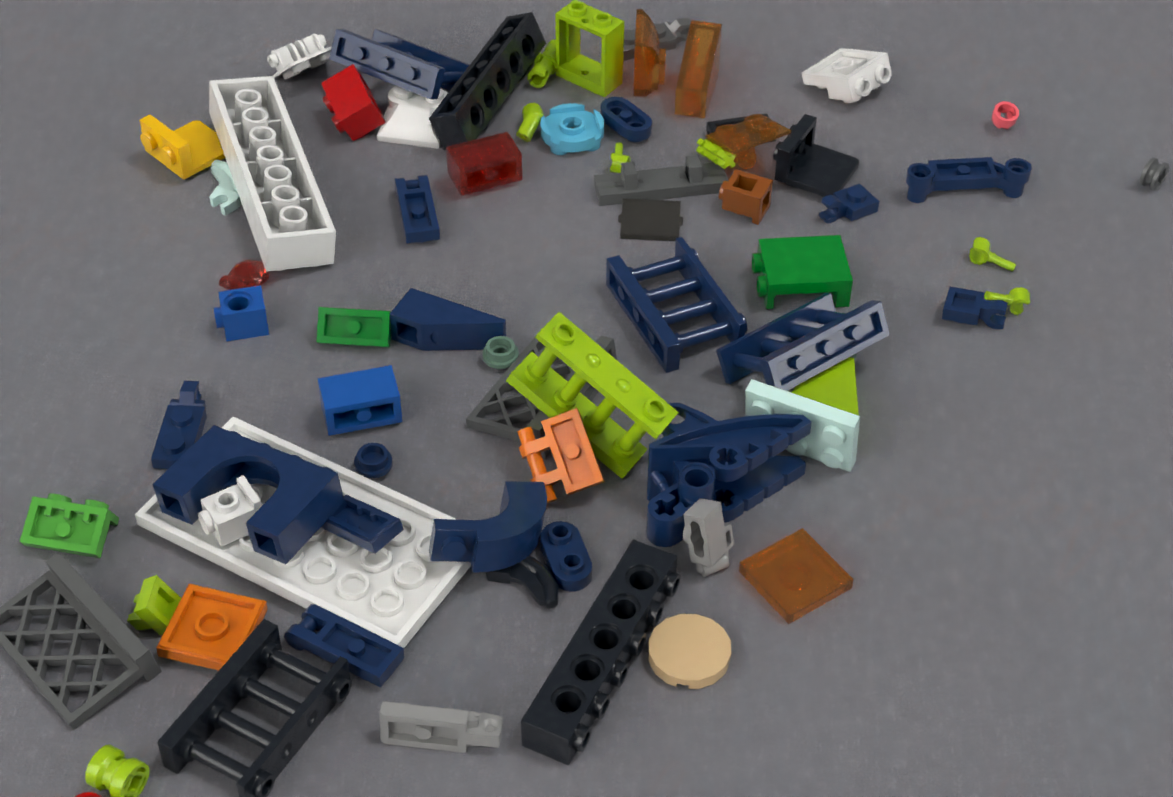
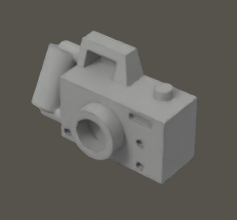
M700 498L683 514L685 522L683 540L688 544L691 562L696 563L698 573L705 577L729 567L728 550L734 545L731 524L725 523L723 520L721 502Z

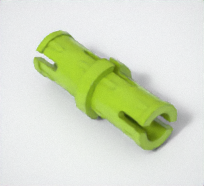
M556 39L549 41L543 53L541 52L534 60L535 66L527 75V80H531L529 84L535 88L544 87L549 76L557 71Z

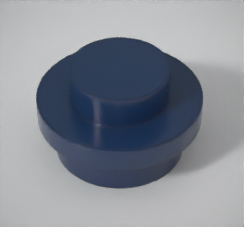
M365 444L358 450L354 458L355 470L366 478L382 477L393 466L392 455L382 444Z

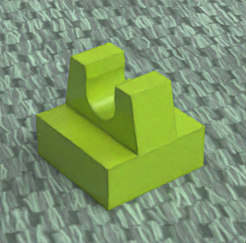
M157 575L146 578L143 581L140 593L134 597L133 602L136 604L134 613L129 614L127 622L136 630L153 629L159 635H163L181 597Z

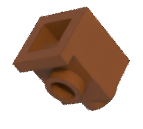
M735 169L728 181L724 180L720 187L719 199L722 200V209L753 218L752 223L759 225L771 205L773 180Z

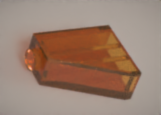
M691 20L676 85L674 114L705 119L719 76L722 24Z

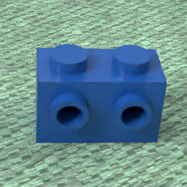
M392 365L317 378L328 436L403 422L400 393Z

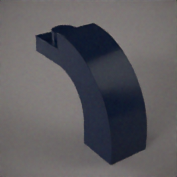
M505 481L500 514L495 517L483 520L434 519L429 546L430 561L471 562L472 571L475 573L501 570L527 558L539 543L547 507V493L544 482Z

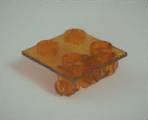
M752 114L745 117L741 123L719 126L716 128V132L705 135V137L731 154H736L734 162L741 168L750 169L756 164L755 146L791 134V130L762 114Z

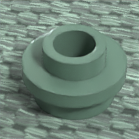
M496 336L489 339L483 349L484 362L495 369L509 368L519 356V350L514 341L506 336Z

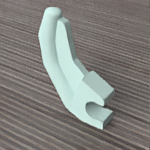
M216 159L211 164V173L217 179L219 185L216 186L209 199L212 207L220 204L221 213L226 216L237 210L242 203L227 162Z

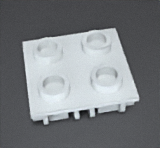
M314 33L311 36L295 41V45L290 43L287 46L273 50L271 55L267 56L269 65L272 68L276 67L278 72L272 76L276 78L283 75L284 80L300 74L301 71L309 67L311 69L318 67L329 60L332 46L325 49V37L322 34L317 35Z

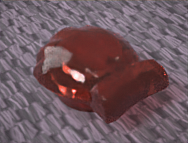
M247 259L236 263L228 275L220 278L219 285L229 290L262 286L269 279V271L266 272L262 261Z

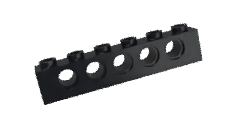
M533 12L507 16L429 117L444 150L458 149L462 151L471 148L475 144L478 136L489 125V121L500 110L505 99L514 91L516 84L526 74L527 69L546 45Z
M632 540L522 718L521 739L523 747L566 765L570 764L577 751L583 752L591 737L592 724L596 718L601 720L606 714L611 699L610 693L615 686L620 688L624 683L631 657L633 655L636 657L640 655L646 642L648 628L650 625L655 627L658 624L663 613V603L666 597H673L678 589L681 575L676 573L677 555L637 540Z

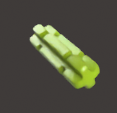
M707 137L705 140L700 138L696 142L699 145L696 149L697 153L721 168L726 169L728 166L733 168L736 165L734 162L736 154L711 138Z

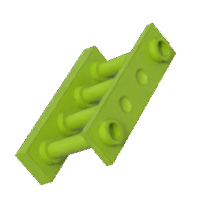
M558 312L535 336L545 346L540 356L538 357L531 351L510 373L506 381L549 418L578 408L596 458L623 479L647 451V448L639 442L646 432L654 439H657L679 412L562 313ZM557 357L575 371L569 381L565 380L551 368ZM587 382L605 396L598 407L580 392ZM617 407L634 421V424L628 431L609 417Z

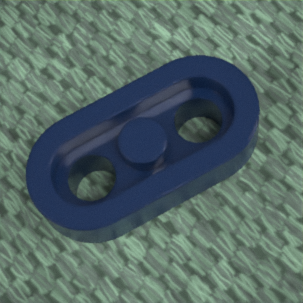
M609 97L602 101L600 114L604 119V123L623 138L631 142H641L651 136V117L623 97Z
M556 521L546 525L540 535L541 551L547 567L559 588L569 592L580 591L586 588L592 580V562L579 530L573 524L565 521Z

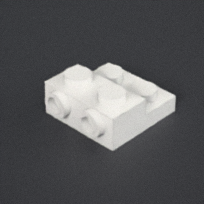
M840 48L801 73L805 85L817 86L819 89L827 88L829 99L843 100L844 103H853L860 100L861 96H868L871 90L880 87L881 83H887L892 76L888 53Z

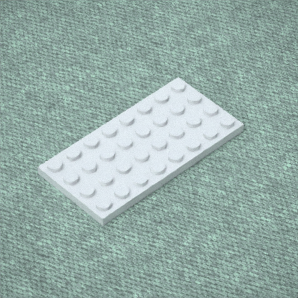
M232 417L222 428L228 431H235L241 436L259 443H266L272 448L287 454L297 455L303 460L318 466L332 469L338 473L343 496L347 494L399 518L404 530L374 554L321 527L285 565L255 552L249 535L221 547L213 533L208 535L205 533L199 519L191 525L162 513L156 494L135 514L137 525L304 608H307L310 604L318 605L405 648L471 566V562L430 561L429 546L434 519L455 518L236 417ZM250 484L261 500L262 505L276 491V488L269 485Z

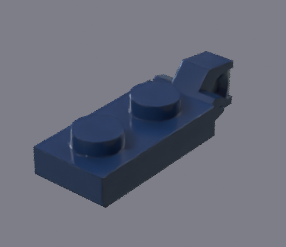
M184 380L180 389L179 399H171L170 405L167 406L151 457L154 469H169L201 438L207 415L205 400H201L202 395L199 392V381Z

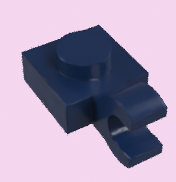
M859 183L822 198L821 203L828 209L820 212L819 217L826 223H832L844 216L850 221H854L878 212L880 201Z
M950 286L943 307L942 319L976 326L979 319H981L990 328L1003 329L1006 317L996 314L1005 315L1008 303L1002 300H985V292Z

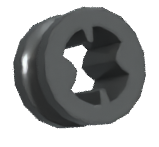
M1151 158L1141 173L1139 183L1143 186L1150 184V188L1157 191L1166 179L1170 167L1169 164L1165 162L1159 164L1157 158Z

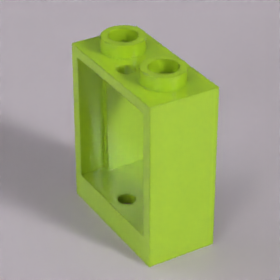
M573 0L556 12V62L558 66L556 76L605 98L623 84L624 21L577 0ZM581 29L602 38L601 63L580 54Z

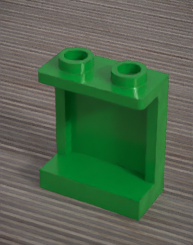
M841 235L765 238L758 240L757 253H752L751 265L753 274H758L756 280L757 295L764 298L766 310L774 308V298L776 295L832 292L835 307H849L853 279Z

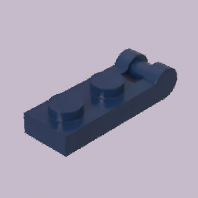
M419 175L417 179L405 180L404 177L394 178L406 244L440 240V229L428 175Z
M310 604L302 613L301 622L293 624L284 634L286 642L296 650L302 651L305 649L335 664L340 656L348 659L350 673L380 688L404 659L403 647L315 604Z

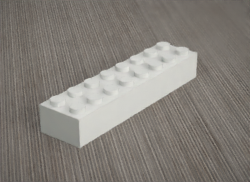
M265 76L209 81V113L266 272L334 264L336 230L274 77Z

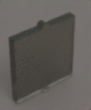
M623 198L622 214L618 215V222L621 223L620 239L676 241V238H679L680 226L683 225V217L680 216L681 201Z

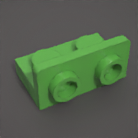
M49 493L47 498L32 496L20 543L29 547L101 559L109 525L117 526L119 517L109 510L108 504L88 499L83 505L71 503V498L54 493Z

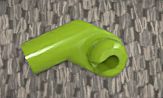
M529 103L522 109L523 122L516 135L523 141H531L544 115L539 104Z

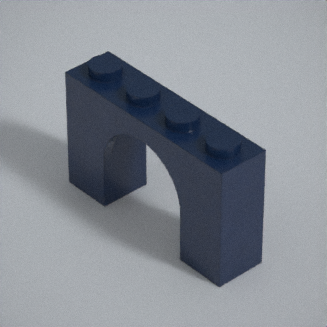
M215 425L152 484L162 513L191 525L199 519L198 512L203 511L200 499L236 485V478L244 475L249 484H264L276 488L274 494L246 522V527L255 552L285 565L345 502L338 473L332 469L318 466L303 460L297 455L287 454L272 448L266 443H259L241 436L235 431H228Z

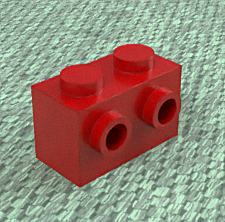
M354 64L321 83L326 93V96L322 97L331 114L335 113L331 117L334 125L341 134L346 131L353 142L386 123L367 82Z

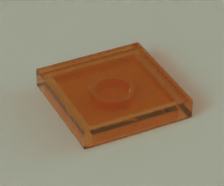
M803 528L739 563V572L788 624L852 589L854 579Z

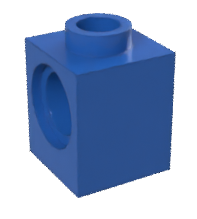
M261 285L218 292L220 306L213 307L217 328L224 327L227 342L269 335Z

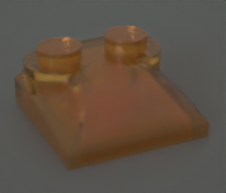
M637 9L633 96L646 97L653 91H658V85H665L666 48H660L659 35L651 18L643 9Z

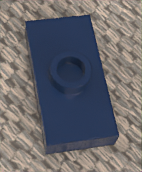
M347 494L343 496L345 502L321 526L323 529L374 554L404 530L399 518Z

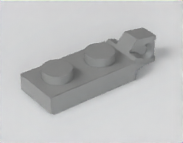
M382 701L379 712L380 739L382 744L462 753L467 752V747L485 746L499 748L502 716L485 712L479 714L474 711L469 712L453 708Z

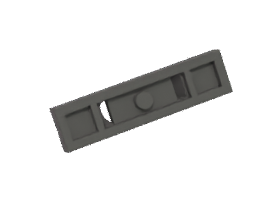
M699 155L686 156L685 166L636 171L634 161L621 163L620 173L594 175V188L599 206L717 194L723 181H728L724 169L715 163L701 164Z

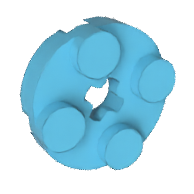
M568 103L557 105L550 109V115L547 117L543 115L540 121L542 140L550 146V151L556 155H565L568 152L596 151L600 148L601 140L604 137V119L602 115L595 109H593V113L585 111V105Z

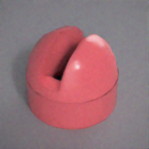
M1007 101L997 103L992 112V122L999 129H1010L1019 117L1017 106ZM1001 113H1005L1004 118L1001 117Z

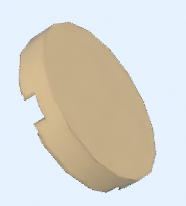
M678 614L666 618L654 628L648 642V661L654 673L664 682L677 687L678 683L688 685V689H701L715 684L726 674L731 660V640L724 628L714 620L698 614Z

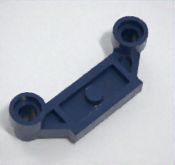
M992 157L928 160V165L914 163L907 170V199L913 203H922L926 200L927 195L933 191L980 190L984 188L1003 189V193L1007 197L1019 198L1023 195L1025 183L1030 179L1032 166L1028 161L1021 158L1009 159L1003 165L995 162Z

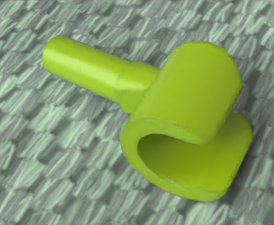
M621 142L616 143L615 153H611L612 164L610 172L613 173L621 172V163L630 162V156L623 155V144Z
M977 237L974 239V248H970L969 254L970 260L974 264L980 265L988 261L1011 272L1014 271L1017 264L991 252L990 242L986 238Z
M1022 287L1012 289L1009 295L986 291L984 299L1005 301L1008 303L1011 313L1019 315L1024 311L1023 303L1026 305L1030 304V293L1026 288Z

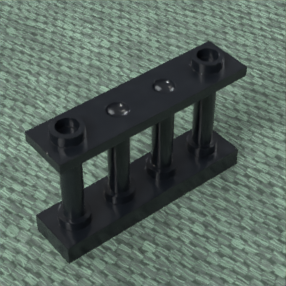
M263 619L157 741L163 766L179 774L188 762L197 760L237 781L239 797H267L274 786L275 779L336 703L343 702L348 696L352 686L348 659L340 656L326 673L282 651L278 625ZM275 666L315 686V688L303 703H300L257 680L268 668ZM249 696L290 718L275 735L231 711L242 698ZM224 728L264 750L253 764L248 767L204 743L215 730Z

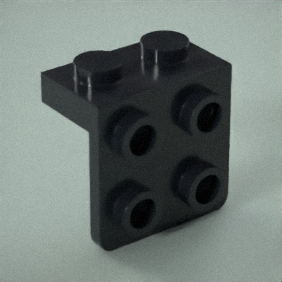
M804 114L797 124L791 126L785 140L778 142L773 154V160L776 161L774 180L818 194L821 197L833 195L834 192L844 188L858 169L859 159L814 144L817 117Z

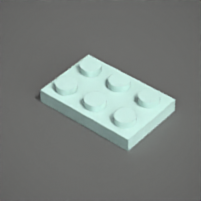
M751 379L745 390V416L769 414L804 415L812 421L810 434L795 444L788 445L786 450L794 455H803L818 460L828 467L840 468L851 472L856 462L860 416Z

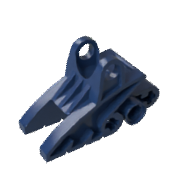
M668 403L679 412L677 415L683 417L684 421L678 424L669 423L661 433L664 437L649 444L646 497L649 501L647 507V538L655 546L663 548L671 547L681 542L685 527L683 514L700 498L721 501L724 522H730L741 516L743 511H748L761 503L763 498H769L783 489V486H787L805 475L806 462L799 456H780L777 454L787 449L788 445H793L809 435L812 421L804 415L792 414L744 416L717 421L705 413L682 403ZM724 501L729 502L730 505L724 506Z

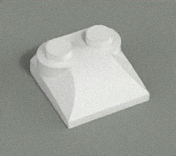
M398 86L390 89L388 92L389 104L384 114L386 123L380 126L377 141L439 149L441 143L429 117L448 92L440 89L438 99L431 100Z

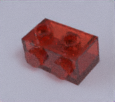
M508 132L446 147L447 172L461 196L523 180L522 153Z

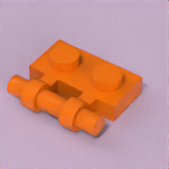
M578 408L541 421L546 435L544 437L536 439L532 427H526L517 431L521 442L519 447L522 459H527L533 476L530 482H544L547 504L557 500L553 485L559 482L563 483L567 495L605 482ZM551 449L557 469L547 472L541 453Z

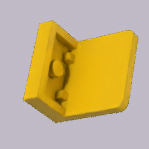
M151 114L139 119L142 130L140 139L145 147V151L183 180L211 166L214 160L225 158L217 133L199 120H194L172 131Z

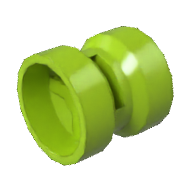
M108 744L101 747L91 758L85 772V781L88 785L99 791L109 790L111 797H138L146 786L150 769L146 763L135 757L125 758L123 751Z

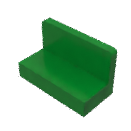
M319 307L316 343L390 347L391 311Z

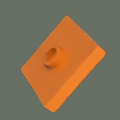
M188 584L156 647L158 657L220 670L262 622L268 610L267 601Z

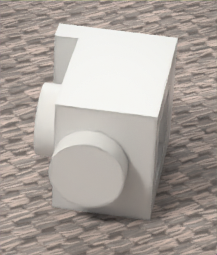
M244 475L236 478V485L200 499L203 510L198 512L200 524L207 535L214 534L221 547L249 535L246 522L262 506L261 500Z

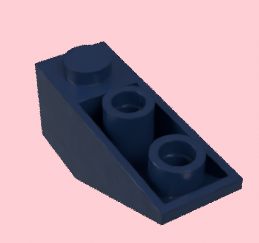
M413 288L408 290L390 312L392 340L422 351L483 350L489 339L496 336H506L505 319Z

